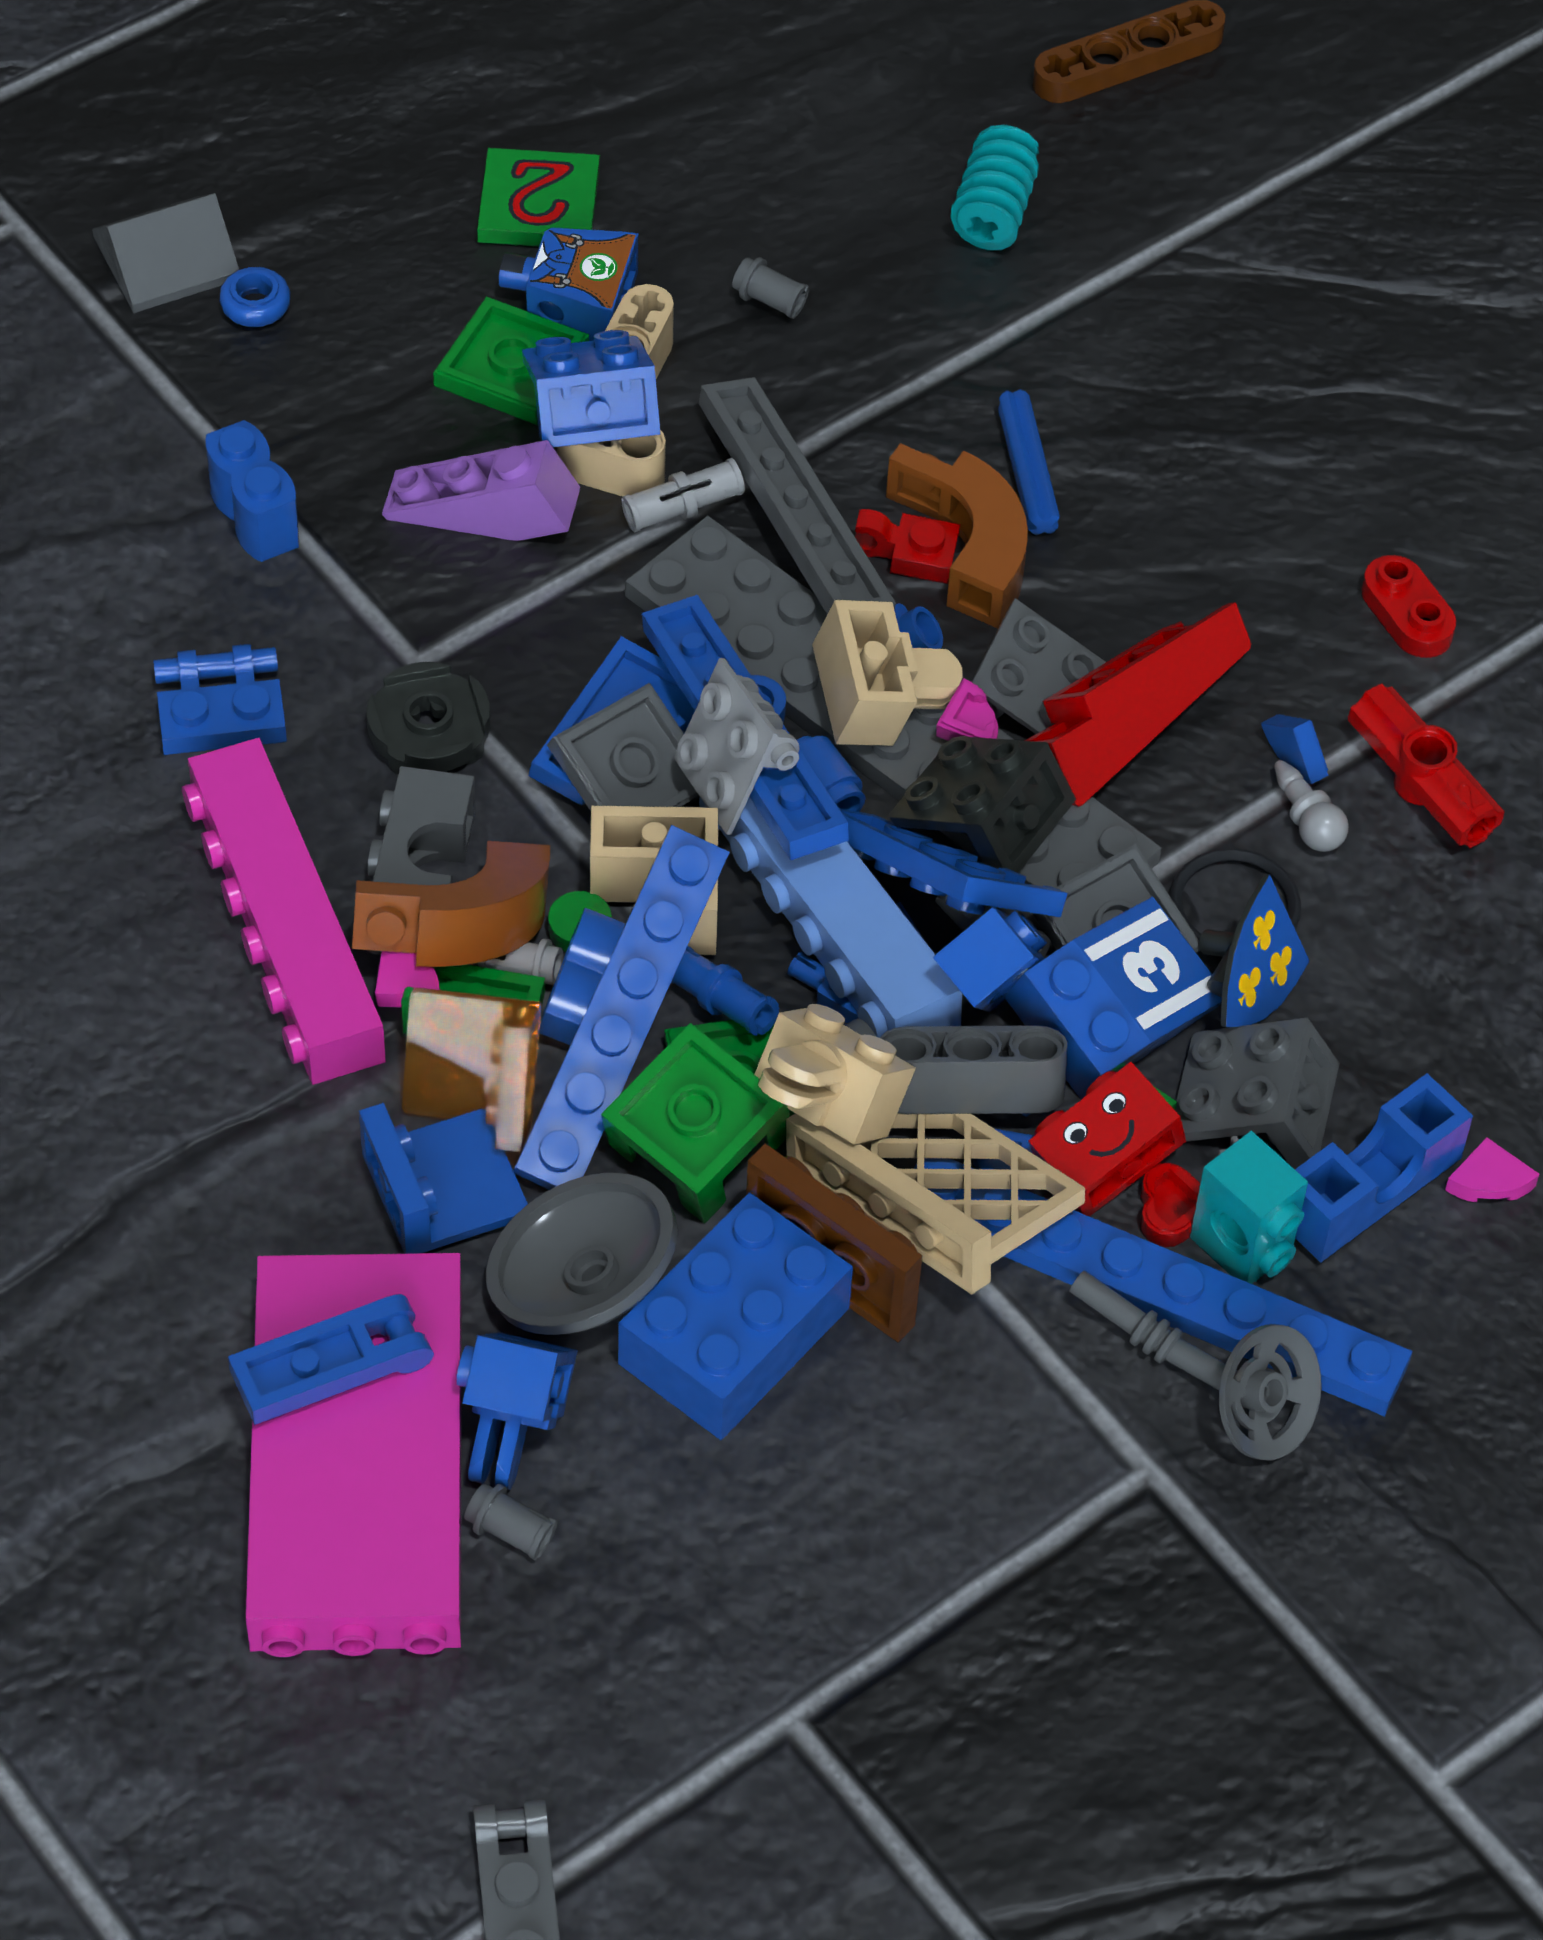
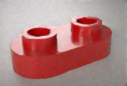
M1386 555L1373 560L1365 571L1362 597L1397 645L1408 654L1421 658L1436 657L1446 652L1452 644L1456 628V616L1420 567L1410 559L1398 555ZM1421 618H1428V619H1431L1432 621H1426V620H1423V619H1421Z

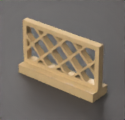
M796 1113L786 1119L787 1156H792L801 1161L811 1172L813 1178L834 1193H844L850 1196L860 1205L866 1216L888 1231H898L906 1236L914 1244L918 1253L923 1255L922 1261L971 1295L991 1282L992 1263L1085 1203L1084 1186L972 1114L897 1113L892 1128H917L918 1139L881 1138L859 1144H852L823 1125L816 1126ZM925 1129H954L963 1135L964 1139H925ZM882 1158H917V1169H897ZM924 1158L964 1159V1169H924ZM971 1159H1000L1009 1165L1011 1170L971 1169ZM928 1189H964V1200H944ZM971 1189H1011V1200H971ZM1018 1189L1047 1190L1054 1196L1048 1200H1018ZM975 1220H1011V1224L991 1236V1231Z

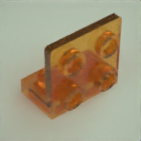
M414 988L409 997L403 1111L407 1114L450 1119L478 1109L486 1110V1124L496 1126L495 1149L521 1152L533 1118L541 1002Z

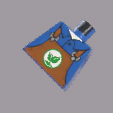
M550 228L544 231L535 258L511 253L504 254L499 272V286L526 291L527 312L589 334V341H594V335L606 330L623 296L629 289L634 287L638 275V233Z

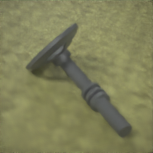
M1083 1270L1072 1284L1069 1292L1130 1334L1129 1343L1134 1346L1142 1343V1352L1149 1355L1154 1351V1360L1159 1364L1166 1360L1219 1390V1408L1223 1427L1232 1444L1244 1455L1259 1460H1276L1294 1451L1308 1435L1319 1409L1321 1372L1314 1349L1309 1341L1296 1329L1279 1324H1267L1257 1327L1238 1342L1227 1362L1224 1363L1181 1338L1183 1331L1178 1327L1170 1331V1322L1168 1320L1156 1321L1158 1313L1154 1310L1148 1313L1143 1312L1086 1270ZM1279 1344L1289 1353L1294 1363L1297 1377L1292 1378L1287 1362L1281 1355L1275 1352ZM1254 1347L1253 1357L1247 1360L1239 1370H1236L1244 1355ZM1268 1364L1273 1367L1275 1372L1265 1371ZM1286 1400L1295 1403L1286 1424L1277 1434L1271 1437L1267 1423L1279 1414ZM1243 1408L1249 1409V1416L1245 1413ZM1235 1419L1241 1426L1248 1429V1437L1238 1428Z

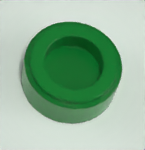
M574 891L566 893L554 901L548 914V929L550 939L556 947L562 948L564 952L567 951L584 908L612 918L609 905L600 896L590 894L587 891Z

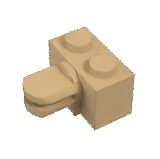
M835 600L812 644L836 744L893 746L913 709H945L963 678L962 667L958 659L949 650L912 648L909 633L899 631L892 602Z
M810 1004L808 1008L779 1012L754 1074L760 1079L758 1086L771 1098L788 1105L787 1108L812 1124L816 1126L823 1125L852 1144L888 1137L916 1067L895 1056L897 1050L891 1043L876 1036L860 1035L843 1025L845 1018L829 1007Z

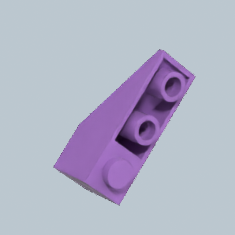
M545 440L395 470L382 515L386 520L520 541L568 532L581 487L549 441Z

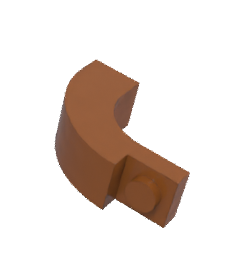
M900 443L889 458L886 498L936 520L961 524L959 536L964 541L965 547L950 567L946 606L998 629L1011 602L1015 598L1018 600L1024 576L1028 527L1026 515L1017 494L994 468L964 450L952 466L940 461L931 454L922 453Z
M487 841L486 860L483 869L466 880L450 884L417 885L357 880L352 949L416 953V966L446 967L479 963L498 958L519 949L538 933L544 922L550 865V845Z

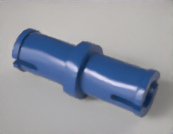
M687 946L671 983L676 984L695 996L698 1005L711 1015L723 1014L755 1036H757V1033L763 1035L769 1031L775 1024L779 1014L778 1002L771 996H766L743 982L741 973L727 964L716 965L695 952L690 946Z

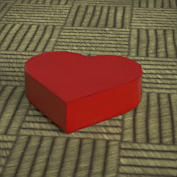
M1159 1163L1146 1172L1143 1179L1141 1198L1144 1207L1140 1222L1141 1231L1148 1241L1162 1247L1177 1246L1187 1240L1191 1234L1200 1182L1179 1165Z

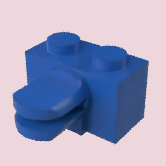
M504 1333L477 1335L475 1347L465 1346L458 1367L457 1386L466 1387L462 1403L472 1405V1412L480 1415L468 1469L469 1481L480 1484L486 1482L494 1460L502 1421H506L496 1465L495 1486L502 1484L506 1486L507 1490L513 1487L518 1473L527 1427L531 1426L550 1430L555 1428L557 1418L564 1415L578 1350Z

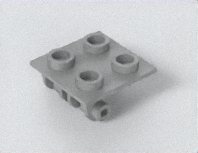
M719 658L708 684L702 690L700 701L687 730L678 743L674 760L707 808H718V823L726 835H731L763 767L778 768L781 771L793 768L799 760V743L794 736L782 729V719L775 713L772 705L761 697L756 683L751 678L736 675L726 659Z

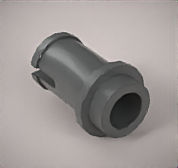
M749 257L745 258L739 265L732 282L733 289L739 291L741 299L748 301L754 298L793 319L803 309L809 294L808 285L796 282L767 267V261L761 257L755 260Z
M483 1483L472 1496L464 1515V1519L473 1524V1532L477 1535H483L485 1532H488L525 1552L530 1558L534 1560L540 1558L554 1536L558 1524L557 1520L552 1517L548 1518L506 1495V1486L497 1484L493 1488Z

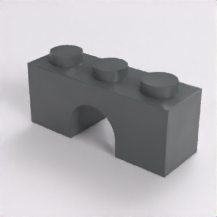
M400 766L395 790H385L383 793L380 808V826L386 828L383 840H372L368 858V876L374 877V882L417 885L452 883L451 875L430 873L421 870L419 867L436 860L465 863L476 815L474 776ZM367 950V954L381 955L382 952Z

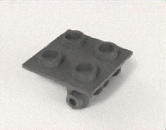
M1015 598L1011 602L971 682L984 691L987 696L986 700L993 708L996 718L1006 713L1037 734L1056 724H1051L1042 701L1106 663V661Z

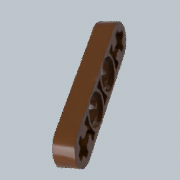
M1190 0L1048 49L1039 54L1035 60L1033 89L1041 99L1048 102H1069L1209 53L1218 48L1222 43L1226 15L1223 9L1209 0ZM1148 37L1163 40L1166 45L1159 48L1147 47L1140 40ZM1098 54H1109L1115 56L1119 61L1115 64H1101L1092 57Z

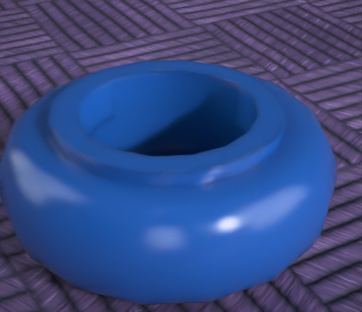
M248 267L237 270L227 277L220 288L219 302L224 314L234 323L246 327H263L273 324L284 316L290 306L291 292L285 279L277 272L264 267ZM253 293L267 296L257 301L243 298Z

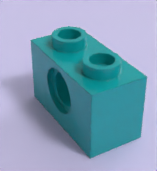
M1251 1130L1204 1166L1190 1239L1231 1276L1253 1284L1264 1274L1268 1277H1273L1290 1263L1296 1253L1294 1242L1298 1226L1304 1218L1302 1207L1308 1181Z

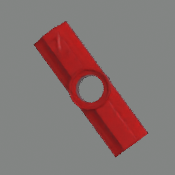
M1381 683L1365 691L1361 699L1350 708L1348 721L1395 773L1394 788L1398 795L1409 803L1424 806L1459 846L1467 845L1469 849L1487 840L1491 832L1502 823L1504 810L1456 758L1458 751L1457 742L1454 737L1443 728L1427 725L1392 686L1385 687Z

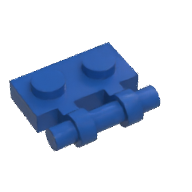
M250 644L233 645V652L196 655V650L177 651V658L153 660L156 684L181 682L180 690L157 692L164 755L216 750L255 738H260L262 745L287 742L280 679L255 682L254 674L278 671L276 648L251 650ZM236 677V684L200 687L199 680Z

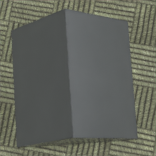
M215 193L197 196L92 229L93 237L133 313L222 286L227 277L239 270Z

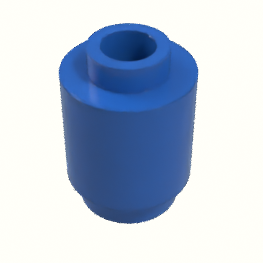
M804 736L797 739L799 749L838 808L860 812L866 800L864 793L861 791L862 781L831 740L826 736Z

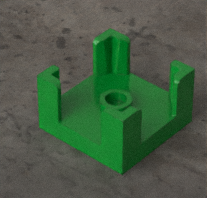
M689 1023L601 1113V1118L609 1146L630 1163L636 1160V1152L676 1184L680 1203L705 1224L726 1201L723 1179L763 1138L765 1144L776 1150L786 1140V1119L790 1117L787 1108L788 1105L771 1098L758 1086L760 1079L693 1024Z

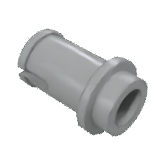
M543 938L539 944L528 942L519 949L506 954L504 960L491 959L479 962L478 966L545 977V985H554L563 961V950L560 947L552 946L550 939Z

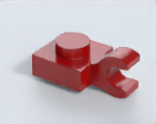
M861 509L859 510L855 527V538L867 557L892 559L890 573L948 584L950 567L953 564L961 524L902 513L900 525L897 526L881 512Z

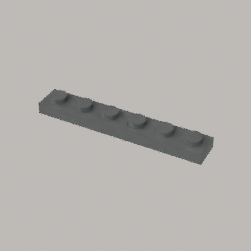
M756 378L701 385L698 404L729 455L737 463L742 476L825 612L828 614L835 600L892 602L895 610V600Z

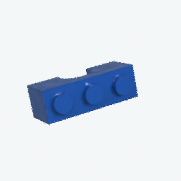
M1426 1073L1380 1107L1373 1129L1363 1142L1348 1155L1332 1142L1295 1169L1308 1181L1302 1207L1304 1218L1298 1226L1295 1239L1320 1263L1459 1161L1463 1155L1473 1115Z

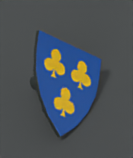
M1269 874L1263 875L1251 895L1238 922L1235 933L1206 929L1202 932L1199 940L1200 951L1203 954L1223 957L1207 983L1212 993L1222 997L1221 1026L1223 1027L1252 1025L1268 1017L1284 1002L1310 961Z

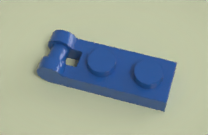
M402 1294L388 1296L228 1356L229 1370L254 1425L397 1371L400 1373H412L429 1364L433 1359L434 1352L425 1334L416 1332L412 1325L416 1315L407 1297ZM381 1334L388 1336L390 1341L374 1346L370 1337Z

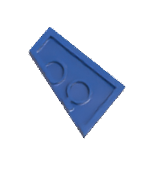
M621 636L532 761L528 776L582 806L585 804L584 800L547 746L554 736L648 683L652 685L684 734L695 711L661 658Z

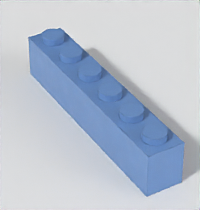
M700 797L699 806L707 808V806ZM750 797L731 835H726L718 823V830L720 829L729 841L733 857L738 866L744 872L751 870L761 884L763 895L773 912H782L793 926L795 938L802 951L806 955L814 954L825 968L827 980L834 993L839 998H848L857 1010L858 1018L869 1025L876 1037L880 1038L886 1031L898 1027L961 1026L962 992L934 960V952L847 841L790 860Z

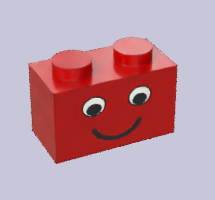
M1129 1062L1118 1072L1108 1071L1099 1076L1089 1086L1083 1099L1066 1112L1059 1110L1050 1114L1038 1125L1034 1136L1028 1140L1032 1154L1085 1187V1203L1076 1208L1075 1211L1089 1217L1187 1142L1180 1115L1132 1062Z

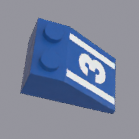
M1153 896L1073 939L1028 969L1005 997L1025 1026L1050 1027L1065 1036L1068 1043L1066 1081L1080 1099L1085 1097L1087 1089L1099 1076L1108 1071L1118 1072L1129 1062L1135 1064L1222 1004V997L1212 993L1207 986L1212 973Z

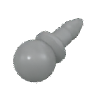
M1278 760L1274 765L1278 785L1293 805L1290 810V818L1299 826V833L1304 843L1311 849L1321 852L1338 848L1345 841L1349 830L1348 819L1341 808L1331 803V799L1326 792L1322 790L1313 791L1307 781L1303 779L1299 770L1285 761Z

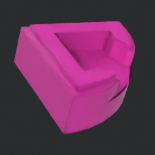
M963 678L937 723L936 736L947 741L952 737L959 736L998 739L997 718L993 708L986 700L987 696L984 691L971 681Z
M381 952L375 990L378 1007H402L401 999L406 987L441 992L434 968L416 966V953Z
M1486 1138L1448 1178L1445 1190L1460 1199L1477 1202L1478 1198H1507V1200L1511 1201L1526 1195L1534 1189L1540 1174L1492 1140Z

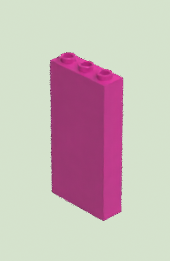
M460 1253L257 1256L255 1346L385 1297L402 1294L407 1297L416 1315L415 1321L412 1323L415 1331L425 1334L434 1352V1356L429 1364L416 1372L400 1373L397 1371L254 1425L252 1421L246 1625L250 1652L264 1651L271 1656L291 1657L305 1650H335L343 1655L359 1656L368 1654L374 1649H406L415 1654L426 1655L440 1652L444 1648H461L462 1386H457V1372L462 1355ZM381 1334L370 1337L374 1346L390 1341L388 1336Z

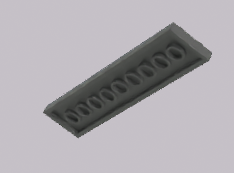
M706 516L625 581V597L645 612L698 595L750 675L769 677L783 688L786 695L785 716L813 737H828L850 765L898 801L902 799L906 789L920 777L938 755L940 747L947 742V740L936 736L937 723L945 709H913L893 746L836 744L812 646L827 613L812 591L709 516ZM998 728V739H1013ZM1091 797L1082 806L1071 805L1018 873L1027 876L1025 884L1045 885L1056 888L1134 844L1137 845L1150 867L1153 868L1159 863L1162 847ZM940 831L968 853L978 856L977 860L982 863L967 833Z

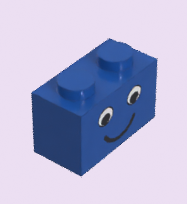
M992 907L933 958L974 1008L991 1012L1006 1000V995L1024 972L1045 959L1039 950L1047 942L1023 914L1020 916L1016 911H1013L1008 915Z

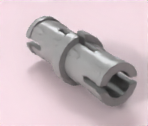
M733 458L725 460L726 462L689 475L680 471L669 475L668 482L632 495L623 496L621 503L629 527L635 533L641 531L640 529L679 515L683 519H688L698 515V508L735 495L744 494V480L737 463Z

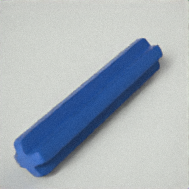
M1022 389L1015 392L1007 390L999 397L998 411L1021 504L1026 515L1027 527L1034 535H1039L1043 532L1051 534L1058 529L1060 514L1030 395Z

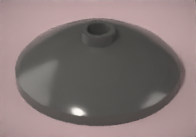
M592 1174L560 1184L526 1205L500 1233L487 1262L486 1284L489 1295L500 1314L508 1322L524 1331L536 1334H572L607 1324L628 1312L644 1299L667 1269L675 1251L678 1235L674 1211L660 1189L651 1182L630 1174Z

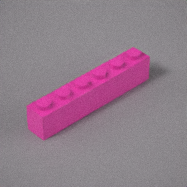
M260 738L188 758L191 784L182 786V794L187 812L192 822L202 820L206 828V832L201 833V839L208 863L212 869L218 867L223 869L226 879L221 880V888L226 906L232 917L240 914L243 917L246 925L245 928L241 929L243 945L251 965L259 963L263 965L267 976L261 978V984L270 1012L272 1014L282 1012L287 1026L282 1027V1036L292 1064L303 1062L310 1081L314 1085L385 1063L383 1024Z

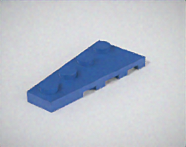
M840 809L848 822L849 841L847 842L861 859L875 860L874 868L883 873L902 878H910L911 876L909 886L914 889L938 896H946L947 894L946 905L952 908L978 915L983 914L985 905L1061 917L1067 892L1052 886L1025 884L1027 877L1007 868L997 869L977 862L978 856L960 849L933 843V838L909 828L896 827L891 821L874 814Z

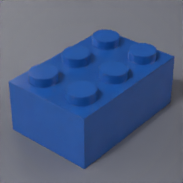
M749 1192L618 1323V1364L722 1441L850 1308L853 1266Z

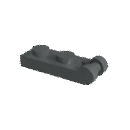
M545 1798L523 1800V1808L496 1811L494 1803L474 1805L473 1816L485 1940H560ZM526 1837L528 1852L507 1855L499 1854L498 1840Z

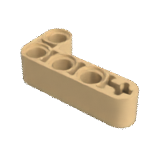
M644 284L629 289L623 296L605 330H624L629 333V336H637L655 365L656 379L673 345L674 302L672 296L666 289L657 285ZM661 430V435L557 447V454L577 483L623 497L664 484L666 440Z

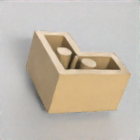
M591 806L590 894H596L606 902H636L671 825L718 846V808ZM718 879L688 944L700 955H716Z

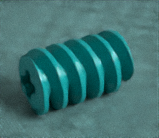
M1008 125L990 126L981 131L973 143L972 153L967 161V168L962 175V183L958 187L956 199L952 204L950 218L957 233L975 247L985 250H1003L1011 247L1018 237V228L1022 224L1023 214L1028 206L1029 195L1033 191L1034 180L1039 172V163L1036 159L1039 154L1038 142L1029 133L1018 127Z

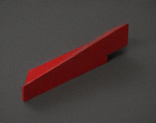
M1236 602L1221 606V608L1193 625L1184 626L1182 621L1158 630L1042 701L1051 724H1056L1025 741L1048 743L1076 798L1072 805L1082 806L1250 650L1251 641Z

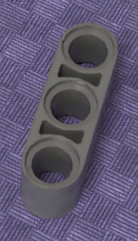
M906 1026L893 1028L886 1031L880 1037L896 1048L895 1056L916 1067L898 1113H1042L1058 1108L1064 1101L1068 1043L1064 1035L1050 1027Z

